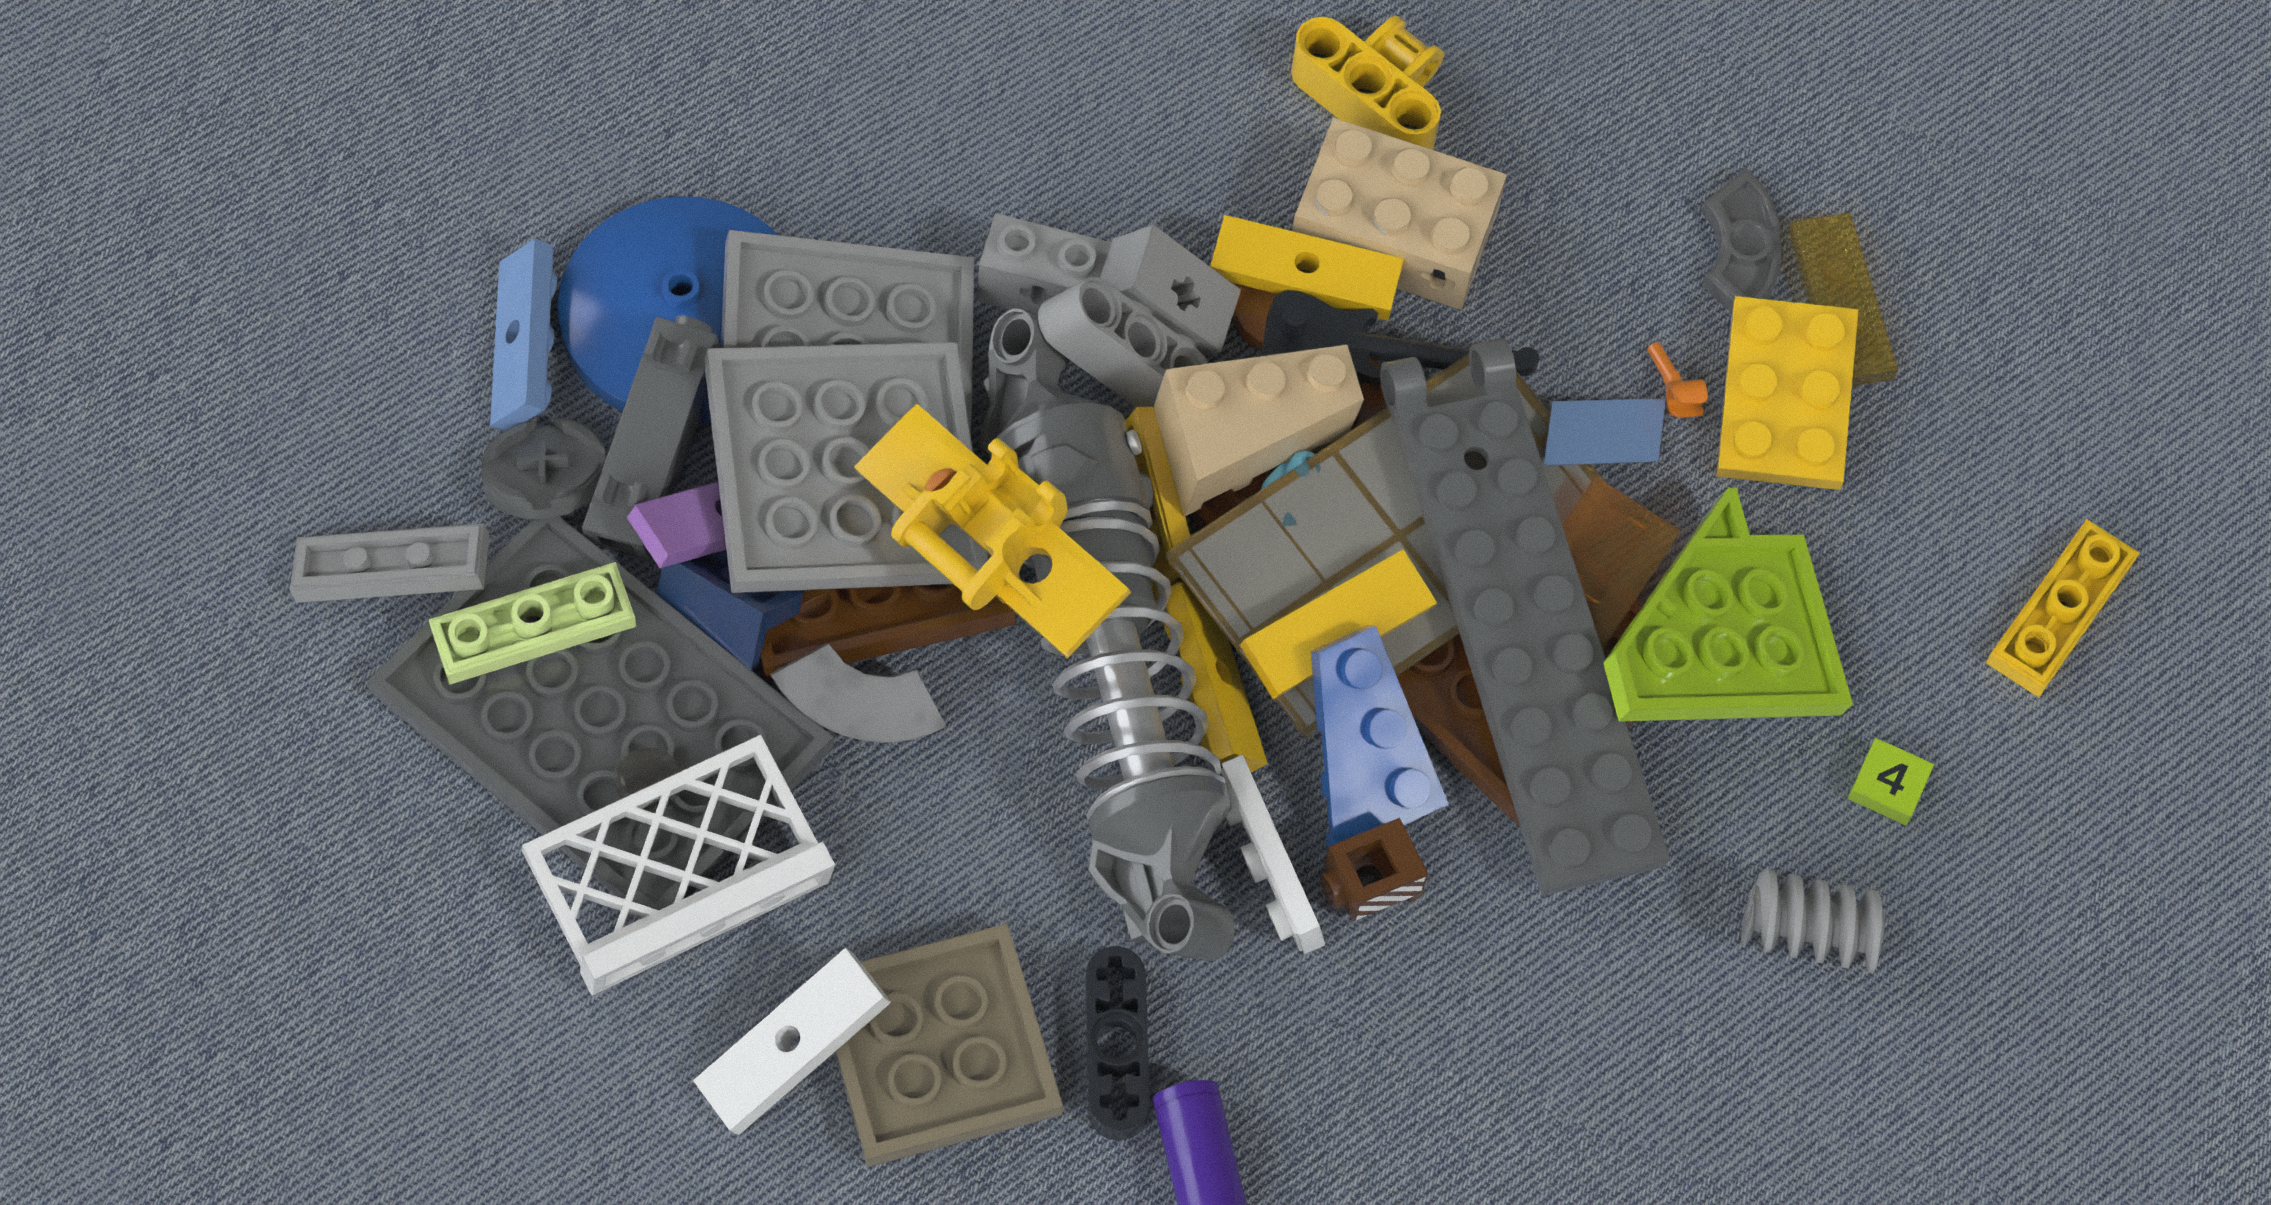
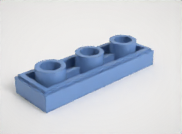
M535 238L499 262L490 426L503 431L524 423L534 416L541 415L547 408L552 393L551 384L547 381L548 354L554 342V330L550 326L551 299L557 286V276L552 272L553 245Z

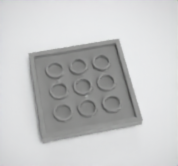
M729 230L725 241L721 348L957 342L971 438L974 257Z
M957 342L707 349L704 358L732 593L953 584L911 545L903 547L892 538V528L903 512L859 474L854 466L916 404L922 407L972 451ZM949 525L939 535L978 571L988 561L987 552L957 525Z

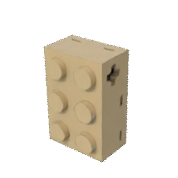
M1333 118L1294 216L1292 231L1404 258L1397 289L1462 310L1499 210L1507 174Z

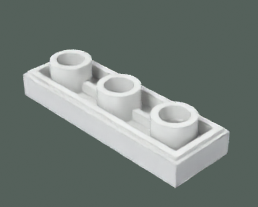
M1243 755L1222 763L1221 773L1225 779L1232 806L1226 819L1230 827L1242 822L1251 842L1240 847L1255 883L1267 879L1276 900L1265 905L1280 940L1282 941L1293 936L1299 951H1303L1304 954L1325 946L1319 923Z
M845 948L693 1081L728 1129L740 1135L886 1008L891 1001L855 954ZM800 1035L799 1045L793 1051H790L792 1041Z

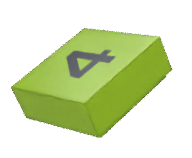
M1875 738L1847 799L1907 826L1935 764Z

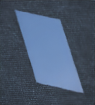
M1666 398L1552 401L1543 466L1658 462Z

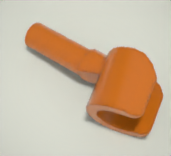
M1652 343L1647 348V352L1662 375L1663 382L1666 385V403L1669 414L1676 418L1703 416L1704 409L1702 403L1707 402L1708 399L1705 381L1703 379L1682 381L1679 371L1675 369L1661 343Z

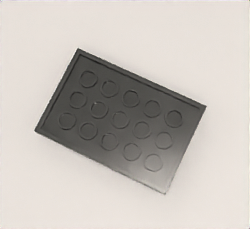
M560 516L548 519H533L486 565L484 589L459 591L432 618L614 563L615 561ZM617 562L620 576L635 615L637 627L449 685L428 621L367 681L369 691L542 835L759 735L762 736L790 791L834 747L831 734L804 715L790 701ZM531 616L526 618L524 622L535 623L541 618ZM754 757L729 768L722 789L759 800L766 780ZM719 774L701 782L715 786ZM684 789L669 797L663 816L700 828L710 798ZM770 790L766 803L778 806V803L772 791ZM659 801L643 808V810L656 813ZM717 801L707 831L743 842L747 837L755 813ZM761 816L759 824L766 818V816ZM624 817L610 824L603 844L640 856L651 825ZM658 828L648 859L685 871L696 840ZM600 829L583 836V838L596 841ZM703 843L692 874L708 878L732 852ZM568 845L559 847L563 853L581 868L586 869L591 853ZM599 856L592 877L615 896L625 899L636 868ZM643 871L633 902L661 910L674 904L681 883ZM688 885L684 898L691 896L698 888Z

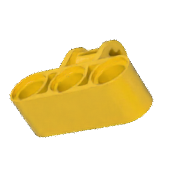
M1397 15L1385 21L1365 41L1332 18H1311L1300 26L1296 36L1291 74L1293 81L1301 90L1339 120L1431 150L1434 149L1441 109L1434 96L1423 87L1431 80L1440 67L1444 58V51L1436 45L1431 47L1425 45L1405 29L1406 21ZM1312 54H1322L1327 56V58L1315 57ZM1358 89L1370 90L1373 93H1361ZM1402 125H1414L1420 129H1407Z

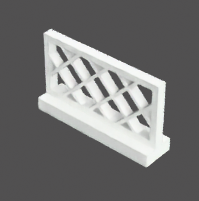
M761 735L522 845V852L581 966L580 974L592 996L828 884L835 867V863L823 842L818 844ZM754 757L766 780L760 799H752L722 789L728 769ZM719 774L715 786L701 782ZM685 789L710 798L700 828L663 816L671 795ZM770 790L779 807L766 803ZM659 801L656 813L643 810V808ZM717 801L755 813L745 843L707 831ZM761 816L788 823L799 844L779 854L752 846ZM627 817L651 825L640 856L603 844L611 823ZM658 828L696 840L685 871L648 859ZM600 829L596 841L583 838V836ZM703 843L740 855L733 876L717 882L692 874ZM564 845L591 853L580 884L553 876L543 855ZM599 856L636 868L625 899L588 887ZM747 857L760 861V863L743 870ZM643 871L681 883L674 904L661 910H656L633 902ZM688 885L701 889V891L684 898ZM562 892L576 896L571 910ZM583 899L620 910L614 932L588 944L576 922ZM628 914L642 918L624 927Z

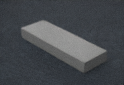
M483 523L297 537L290 592L296 603L484 589L490 536Z

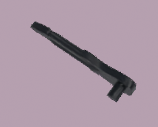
M1286 290L1276 295L1269 309L1265 325L1262 356L1348 345L1358 380L1368 384L1381 385L1380 369L1376 368L1369 361V358L1393 361L1414 356L1420 362L1421 367L1448 371L1469 357V349L1365 333L1364 329L1368 325H1374L1377 322L1378 313L1374 309L1356 311L1336 309L1312 295L1300 291ZM1523 347L1518 351L1512 350L1516 366V378L1531 375L1536 371L1540 357L1535 349Z

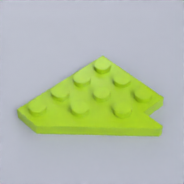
M1728 488L1715 501L1603 663L1619 722L1840 716L1853 705L1805 536L1750 535L1737 488Z

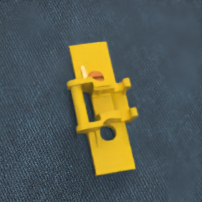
M916 404L854 466L859 474L903 512L892 528V538L903 547L911 545L963 592L962 601L971 609H981L996 596L1068 659L1131 593L1130 589L1060 529L1068 513L1065 495L1048 480L1038 485L1019 468L1016 452L1000 438H995L989 444L988 450L992 453L990 462L986 464L922 407ZM949 525H957L991 555L979 571L939 536ZM1037 554L1049 556L1052 559V568L1045 579L1034 584L1025 583L1020 580V568L1026 559Z

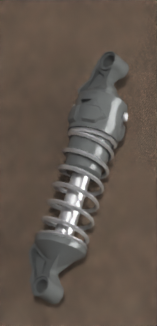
M1014 308L1001 315L992 330L988 350L989 377L983 381L989 401V409L982 423L977 447L991 459L992 453L988 450V446L995 438H1000L1016 452L1019 468L1038 485L1048 480L1066 497L1068 509L1060 529L1131 591L1124 601L1071 655L1090 653L1091 657L1080 660L1064 669L1052 684L1054 693L1072 700L1094 699L1102 697L1103 700L1102 703L1077 713L1064 729L1067 738L1083 744L1114 741L1115 748L1106 750L1088 759L1076 774L1078 782L1085 786L1096 789L1109 788L1097 797L1086 814L1093 838L1088 871L1103 891L1122 906L1131 941L1141 943L1149 941L1158 951L1204 961L1217 960L1228 951L1233 942L1235 932L1234 920L1230 911L1225 906L1215 902L1196 888L1192 880L1212 834L1226 818L1232 806L1225 779L1220 776L1222 770L1219 758L1199 745L1209 727L1206 712L1187 700L1196 683V676L1192 666L1175 656L1184 639L1181 623L1164 612L1172 595L1169 579L1152 568L1160 548L1157 536L1149 530L1152 525L1149 509L1153 504L1151 480L1143 470L1137 467L1134 456L1142 452L1141 443L1134 430L1127 431L1123 414L1111 406L1071 395L1059 389L1057 380L1060 373L1069 364L1070 359L1054 349L1045 340L1040 331L1037 314ZM1037 554L1026 559L1024 564L1034 567L1037 580L1041 582L1051 571L1052 559L1047 555ZM1155 583L1160 595L1157 603H1155L1152 587ZM1155 620L1161 621L1170 630L1172 640L1165 652L1142 650L1138 636ZM1044 637L1040 640L1043 649L1064 656ZM1145 661H1154L1147 666ZM1166 664L1173 665L1182 673L1184 685L1176 697L1154 695L1149 677L1158 673ZM1095 670L1098 686L1089 688L1066 687L1065 683L1083 672ZM1177 709L1187 711L1195 720L1196 730L1193 737L1187 742L1166 740L1162 721L1170 717ZM1107 715L1110 726L1109 730L1101 732H1079L1077 730L1080 725L1093 718ZM1189 754H1192L1206 761L1208 769L1191 766L1174 767V765L1183 761ZM1119 760L1122 774L1104 777L1089 776L1091 771L1109 762Z

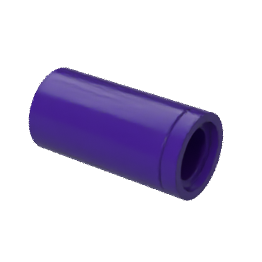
M1195 1080L1173 1085L1157 1093L1153 1097V1104L1177 1205H1247L1218 1083L1211 1080Z

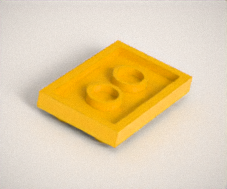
M1735 296L1732 308L1716 477L1841 490L1844 482L1858 309Z

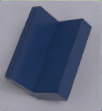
M727 550L663 567L657 589V595L753 673L759 668L766 631L798 615L803 597V592L800 590L732 593Z

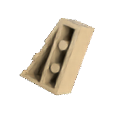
M1348 345L1166 369L1153 407L1184 517L1201 509L1203 502L1230 489L1235 492L1250 485L1254 477L1290 461L1292 456L1300 450L1315 453L1349 435L1364 398Z

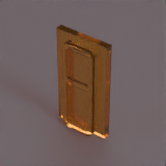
M1595 476L1562 527L1603 650L1679 536L1681 530Z

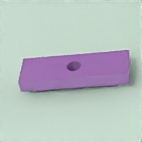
M718 482L635 504L627 517L659 568L726 550Z

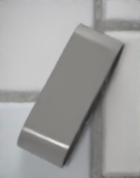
M1089 277L1042 303L1038 310V323L1045 340L1054 349L1135 408L1154 406L1166 369L1208 364L1198 349L1108 282L1098 277Z

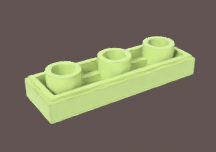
M616 562L429 619L430 628L449 685L637 627L635 615ZM531 616L541 618L535 623L524 622L526 618Z

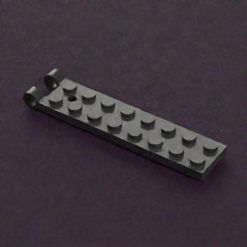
M1504 338L1472 344L1469 349V365L1473 382L1479 391L1480 397L1428 407L1426 401L1427 388L1421 364L1416 357L1413 356L1382 363L1380 367L1382 393L1395 425L1541 895L1544 896L1665 867L1670 861V857L1626 721H1618L1603 664L1605 661L1604 653L1516 385V366L1510 345ZM1471 451L1482 454L1486 460V467L1481 470L1471 469L1465 463L1464 455Z

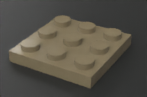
M1008 923L861 961L862 965L891 1001L886 1008L835 1051L867 1167L1062 1115L1063 1104Z

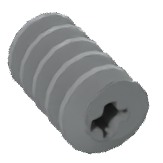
M1764 869L1753 885L1747 900L1741 929V947L1745 948L1755 931L1761 932L1763 950L1767 953H1771L1780 937H1786L1789 956L1792 958H1797L1805 943L1811 942L1813 943L1815 962L1822 964L1831 948L1836 947L1839 948L1841 967L1849 969L1857 953L1861 952L1865 954L1867 973L1873 974L1879 960L1884 935L1885 912L1883 911L1879 891L1868 889L1857 905L1853 886L1842 884L1831 900L1828 883L1826 880L1816 879L1805 895L1801 875L1790 874L1779 890L1775 870Z

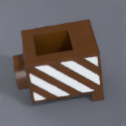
M1399 817L1329 846L1324 864L1326 871L1319 875L1322 890L1330 906L1334 910L1345 907L1352 922L1406 899L1411 902L1421 898L1428 872ZM1368 874L1375 877L1377 882L1363 887L1358 876Z

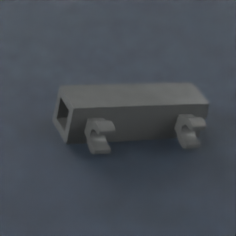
M676 316L674 322L659 317L655 318L582 526L588 540L598 547L648 562L652 560L651 554L627 517L635 504L672 495L677 488L708 398L704 358L707 349L721 348L717 335L711 333L712 328L700 320L687 316Z

